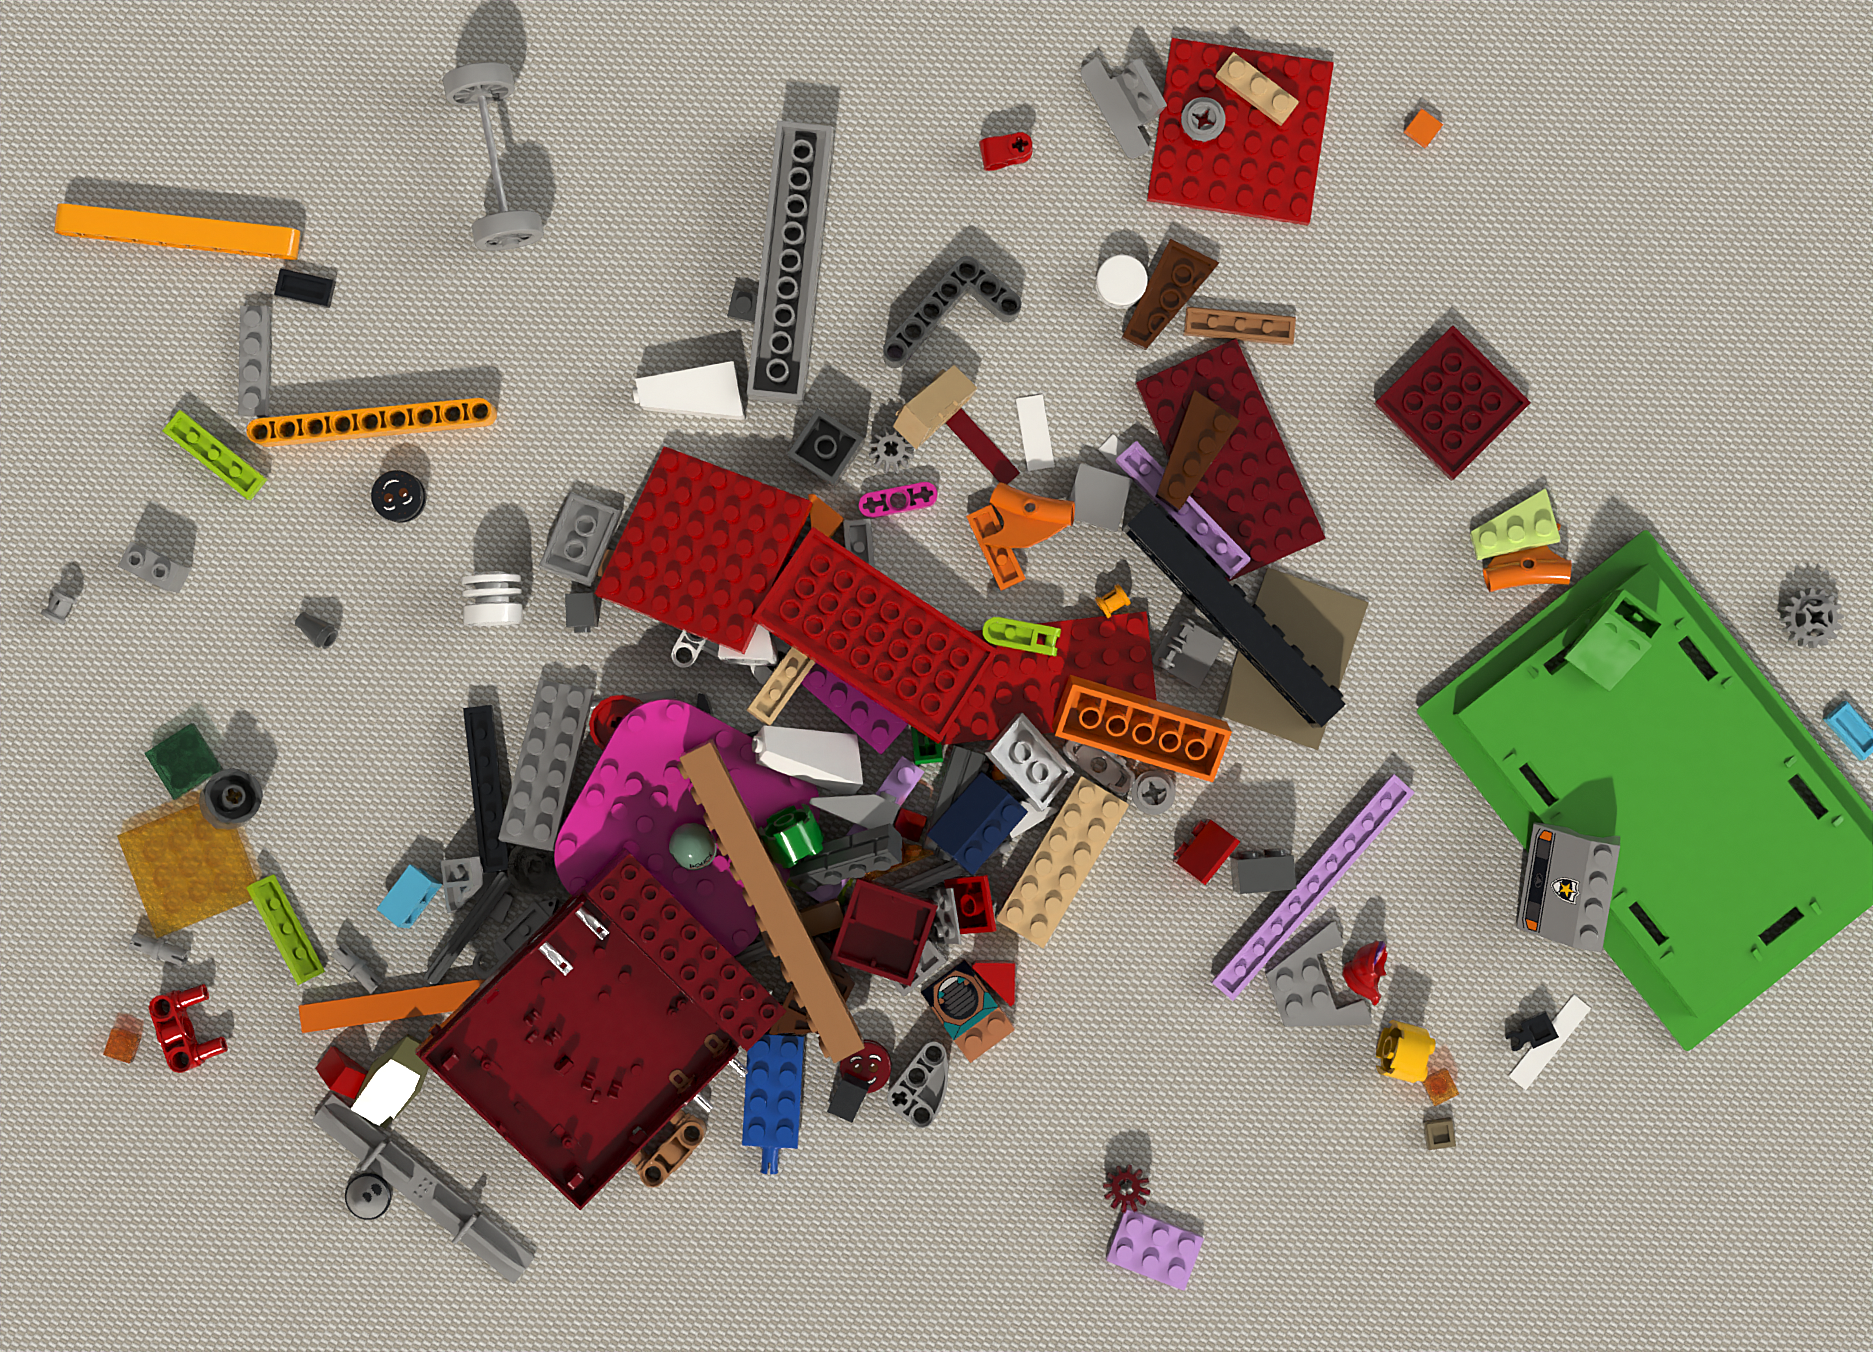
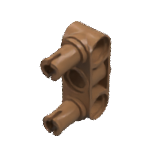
M680 1109L670 1120L675 1126L673 1128L675 1132L658 1147L654 1155L651 1153L647 1154L641 1149L630 1160L636 1166L635 1170L644 1185L651 1188L658 1187L687 1160L706 1135L707 1127L702 1119L695 1117L693 1114L691 1115L689 1112L686 1114ZM696 1126L700 1131V1136L698 1138L689 1137L686 1133V1127ZM651 1166L659 1168L661 1177H650L648 1168Z

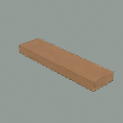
M1187 306L1183 335L1292 346L1294 344L1296 317Z

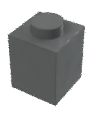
M594 593L565 594L566 627L574 628V633H591V628L598 627L597 596Z

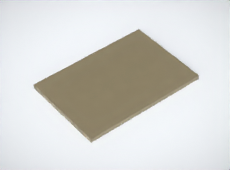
M1267 567L1255 604L1266 614L1264 619L1270 626L1273 624L1277 625L1285 634L1283 639L1290 646L1296 645L1304 653L1305 656L1302 659L1309 666L1315 665L1324 674L1322 680L1329 687L1334 685L1339 689L1369 602ZM1238 651L1216 715L1318 750L1327 723L1322 728H1312Z

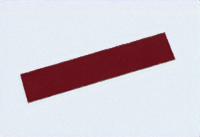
M962 408L945 422L999 482L1008 485L1020 474L1017 468Z

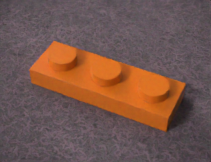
M990 504L967 515L968 523L1000 591L1026 580L1012 548L985 545L982 541L984 537L1002 530L992 505Z

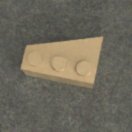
M955 365L947 371L942 369L933 378V383L928 387L924 386L914 398L910 402L905 403L895 414L898 418L893 427L916 450L964 406L977 390V387Z

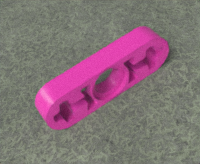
M920 482L866 493L860 498L859 509L863 516L873 519L929 508L937 501V489L929 482ZM922 488H927L928 492H933V496L929 497V502H924L923 498L914 499L916 505L910 506L911 499L908 490H913V495L920 494ZM894 493L905 495L906 504L903 507L895 508L891 505L890 498ZM886 495L888 511H883V505L875 507L874 513H870L869 509L863 508V505L868 504L867 499L873 498L875 503L882 502L880 496Z

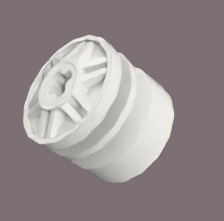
M502 571L479 572L461 578L462 585L475 586L473 590L462 592L464 597L475 598V604L463 607V624L465 626H498L523 623L522 604L509 602V597L522 594L521 589L509 588V585L521 583L520 575L508 574Z

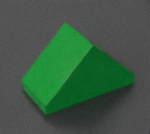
M911 726L914 765L943 762L941 742L939 744Z

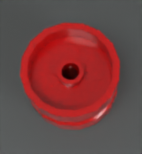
M628 695L610 696L600 701L594 708L589 721L590 735L594 743L603 750L619 721L631 709L643 702Z

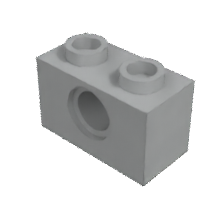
M131 541L118 567L167 591L176 593L180 592L191 571V568L143 544Z

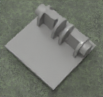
M1177 614L1154 654L1152 663L1199 689L1225 641L1195 625V622Z
M945 886L929 888L928 899L938 903L933 919L934 923L932 924V933L937 943L962 944L960 936L962 934H960L953 888H945Z

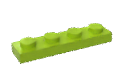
M180 409L162 430L247 500L251 501L268 480Z
M274 874L246 887L297 985L299 986L324 973L325 970Z

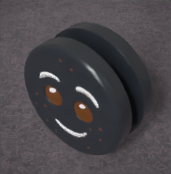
M392 470L382 474L375 481L371 490V501L374 509L380 516L392 522H410L422 513L426 505L427 496L423 484L418 478L405 471Z

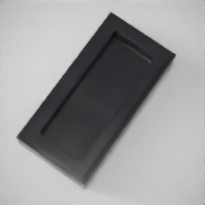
M280 268L274 295L280 298L330 308L336 282L331 279Z
M844 1073L827 1112L852 1123L867 1094L870 1083Z

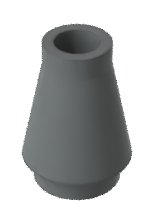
M306 612L301 613L295 620V626L300 628L318 648H329L337 638L338 632L334 629L333 624L315 618Z

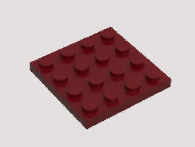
M1452 325L1374 405L1450 481H1453L1531 402Z

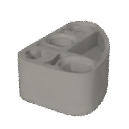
M937 1038L926 1040L888 1090V1105L917 1128H926L932 1124L940 1111L947 1091L948 1059L945 1044ZM937 1046L941 1049L942 1053L938 1058L931 1059L926 1055L927 1048ZM913 1068H920L924 1071L925 1076L919 1081H914L910 1078L909 1072ZM902 1091L905 1092L904 1098L906 1100L903 1101L902 1099H900L898 1102H896L895 1095L893 1093L896 1092L899 1094ZM919 1107H924L929 1111L930 1115L927 1119L919 1120L915 1117L914 1111Z

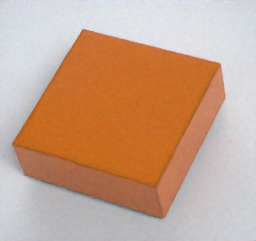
M1421 108L1403 133L1423 148H1426L1444 124Z

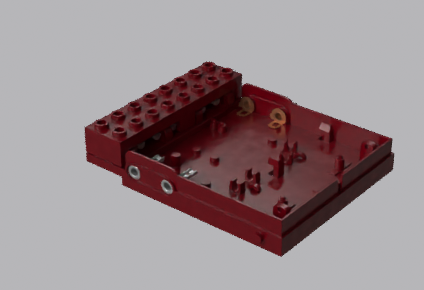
M624 847L584 887L582 886L440 1026L437 1023L433 1025L428 1031L430 1035L415 1049V1054L572 1204L581 1210L692 1099L706 1113L710 1112L709 1109L712 1110L713 1105L700 1091L727 1064L740 1077L746 1076L745 1074L748 1073V1069L735 1058L739 1052L738 1047L741 1046L747 1052L787 1011ZM566 1055L572 1062L567 1058L562 1063L560 1060ZM639 1126L641 1129L635 1134L633 1131Z

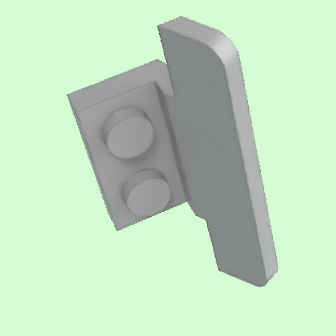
M1097 56L1082 67L1081 77L1125 155L1130 159H1136L1151 150L1139 128L1155 120L1167 104L1141 58L1132 61L1122 74L1110 79Z

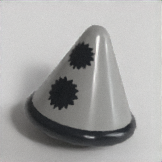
M363 1173L357 1175L346 1187V1206L359 1219H377L390 1206V1187L377 1174Z

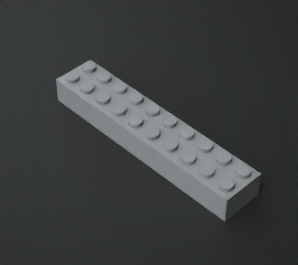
M777 120L747 385L749 400L804 405L834 139L832 126Z

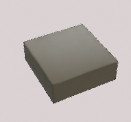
M1447 1117L1423 1121L1428 1150L1456 1146L1452 1118Z

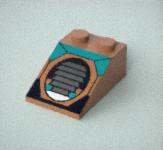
M965 959L921 991L925 1000L970 1063L1015 1030L1011 1020Z

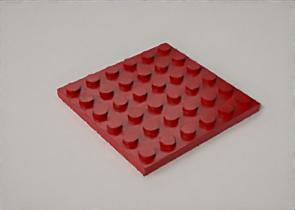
M1172 38L1162 95L1167 106L1159 115L1147 201L1308 226L1311 220L1334 62ZM1233 52L1299 101L1282 126L1278 125L1216 78V74ZM1200 97L1215 100L1221 105L1225 113V125L1222 132L1215 139L1206 142L1192 140L1187 133H1184L1181 123V116L1185 106L1193 99ZM1206 110L1205 114L1201 117H1195L1199 120L1198 129L1203 127L1204 124H1210L1207 121L1209 111Z
M664 446L594 594L599 598L745 655L758 626L751 618L782 573L813 503L808 499Z

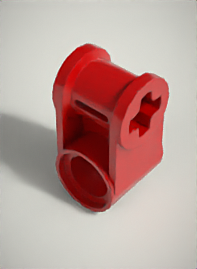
M1024 132L993 136L979 141L985 171H994L1007 166L1023 164L1032 156V140ZM1017 144H1022L1023 152H1019Z

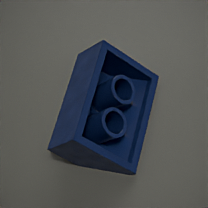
M980 772L925 835L961 868L974 875L1025 817L1028 811L1008 792Z

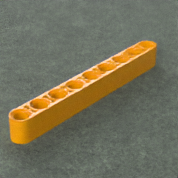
M63 203L57 204L54 226L55 233L71 237L286 260L298 259L301 233L299 230L288 227Z
M471 398L258 418L248 424L246 433L248 438L254 443L263 447L486 427L495 422L497 411L487 400ZM487 406V415L482 419H478L476 416L478 408ZM456 408L460 409L459 419L450 421V412ZM427 411H432V420L427 424H423V414ZM405 414L404 424L398 427L395 426L396 416ZM373 416H377L378 423L376 427L368 429V420ZM344 419H349V429L342 432L340 429L341 422ZM321 421L323 424L321 432L314 434V424ZM290 424H294V434L287 437L285 433L286 428ZM266 426L268 430L266 437L259 439V430Z

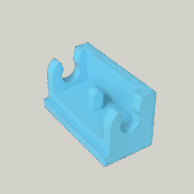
M410 864L377 907V910L397 927L410 929L443 884L422 868L418 869Z

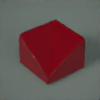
M901 807L894 828L903 838L918 842L927 816Z

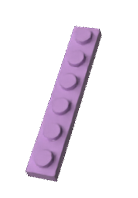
M1137 441L1116 458V463L1156 504L1159 503L1169 513L1168 517L1175 524L1178 523L1186 530L1191 541L1194 544H1199L1206 551L1207 557L1226 572V577L1229 580L1250 562L1251 558L1190 496L1179 512L1155 497L1164 469Z
M901 756L875 794L879 796L881 791L897 797L895 803L901 806L924 774V771ZM854 823L845 836L869 829ZM850 878L841 880L836 885L826 884L819 886L815 891L806 893L820 903L834 899L839 895Z

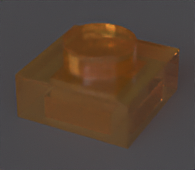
M117 1027L112 1028L103 1055L126 1063H132L142 1035Z
M1445 1067L1428 1075L1421 1082L1433 1106H1437L1459 1095Z

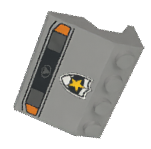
M1534 822L1517 929L1573 948L1602 953L1620 850V836L1601 838L1579 834L1567 827Z

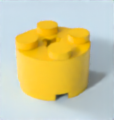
M1396 1020L1389 1021L1392 1026L1390 1028L1384 1027L1377 1044L1376 1057L1381 1058V1066L1376 1065L1377 1072L1381 1075L1410 1083L1423 1082L1428 1073L1427 1062L1429 1055H1432L1435 1050V1039L1430 1038L1429 1032L1425 1028Z

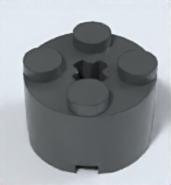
M230 768L216 773L200 792L199 807L201 813L217 829L239 828L245 825L259 810L263 797L262 788L254 776L240 771V769ZM226 797H235L236 801L232 803L231 801H227Z

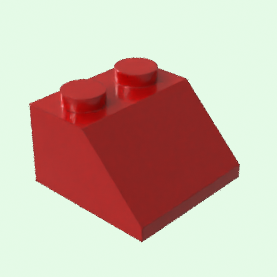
M1208 818L1205 822L1200 820L1191 831L1194 836L1188 843L1183 841L1174 852L1176 858L1173 860L1174 863L1203 885L1209 882L1240 843L1237 838Z
M987 873L968 874L944 880L945 888H953L960 934L997 931Z

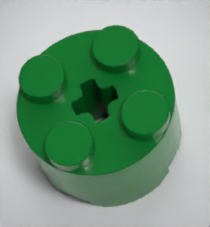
M801 804L803 809L797 810L794 805L786 807L767 818L768 825L764 829L762 826L759 827L758 832L775 863L781 864L783 868H790L797 864L799 859L807 855H815L823 849L822 841L824 835L809 806L806 804Z

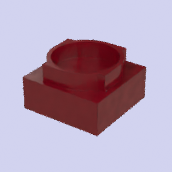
M864 877L857 878L830 960L911 986L938 903Z

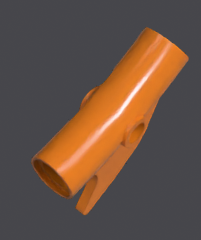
M1000 482L991 495L990 504L1002 516L1004 526L1000 532L984 537L982 541L985 545L1029 548L1052 537L1067 526H1072L1075 516L1074 501L1034 495Z
M1556 523L1557 528H1558V531H1559L1560 528H1561V525H1560L1559 523ZM1547 545L1499 555L1493 558L1487 568H1483L1484 581L1489 592L1536 584L1569 585L1572 560H1566L1558 556Z

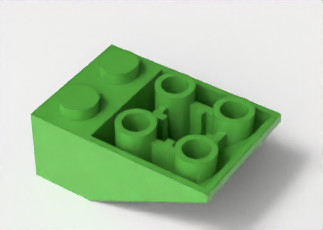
M1625 589L1613 591L1563 658L1609 692L1653 646L1669 622Z

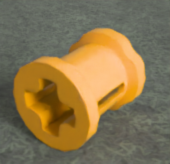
M1118 583L1114 585L1113 590L1104 596L1094 598L1100 610L1107 618L1111 617V613L1123 605L1129 606L1131 604L1126 593Z

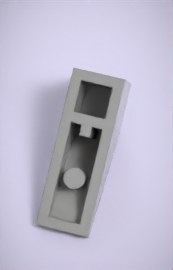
M881 791L879 796L876 794L811 797L809 804L868 829L889 823L892 825L900 807L899 804L895 803L897 797Z

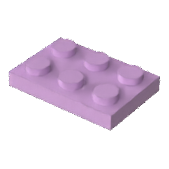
M1127 1207L1126 1214L1122 1213L1105 1259L1110 1263L1185 1291L1204 1238L1199 1234L1139 1211L1134 1213L1131 1208Z

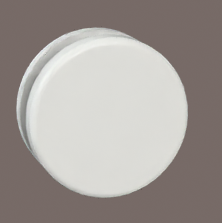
M1124 254L1112 256L1105 260L1098 270L1095 280L1096 292L1099 298L1112 308H1129L1135 305L1145 292L1147 287L1146 270L1142 263L1132 256Z

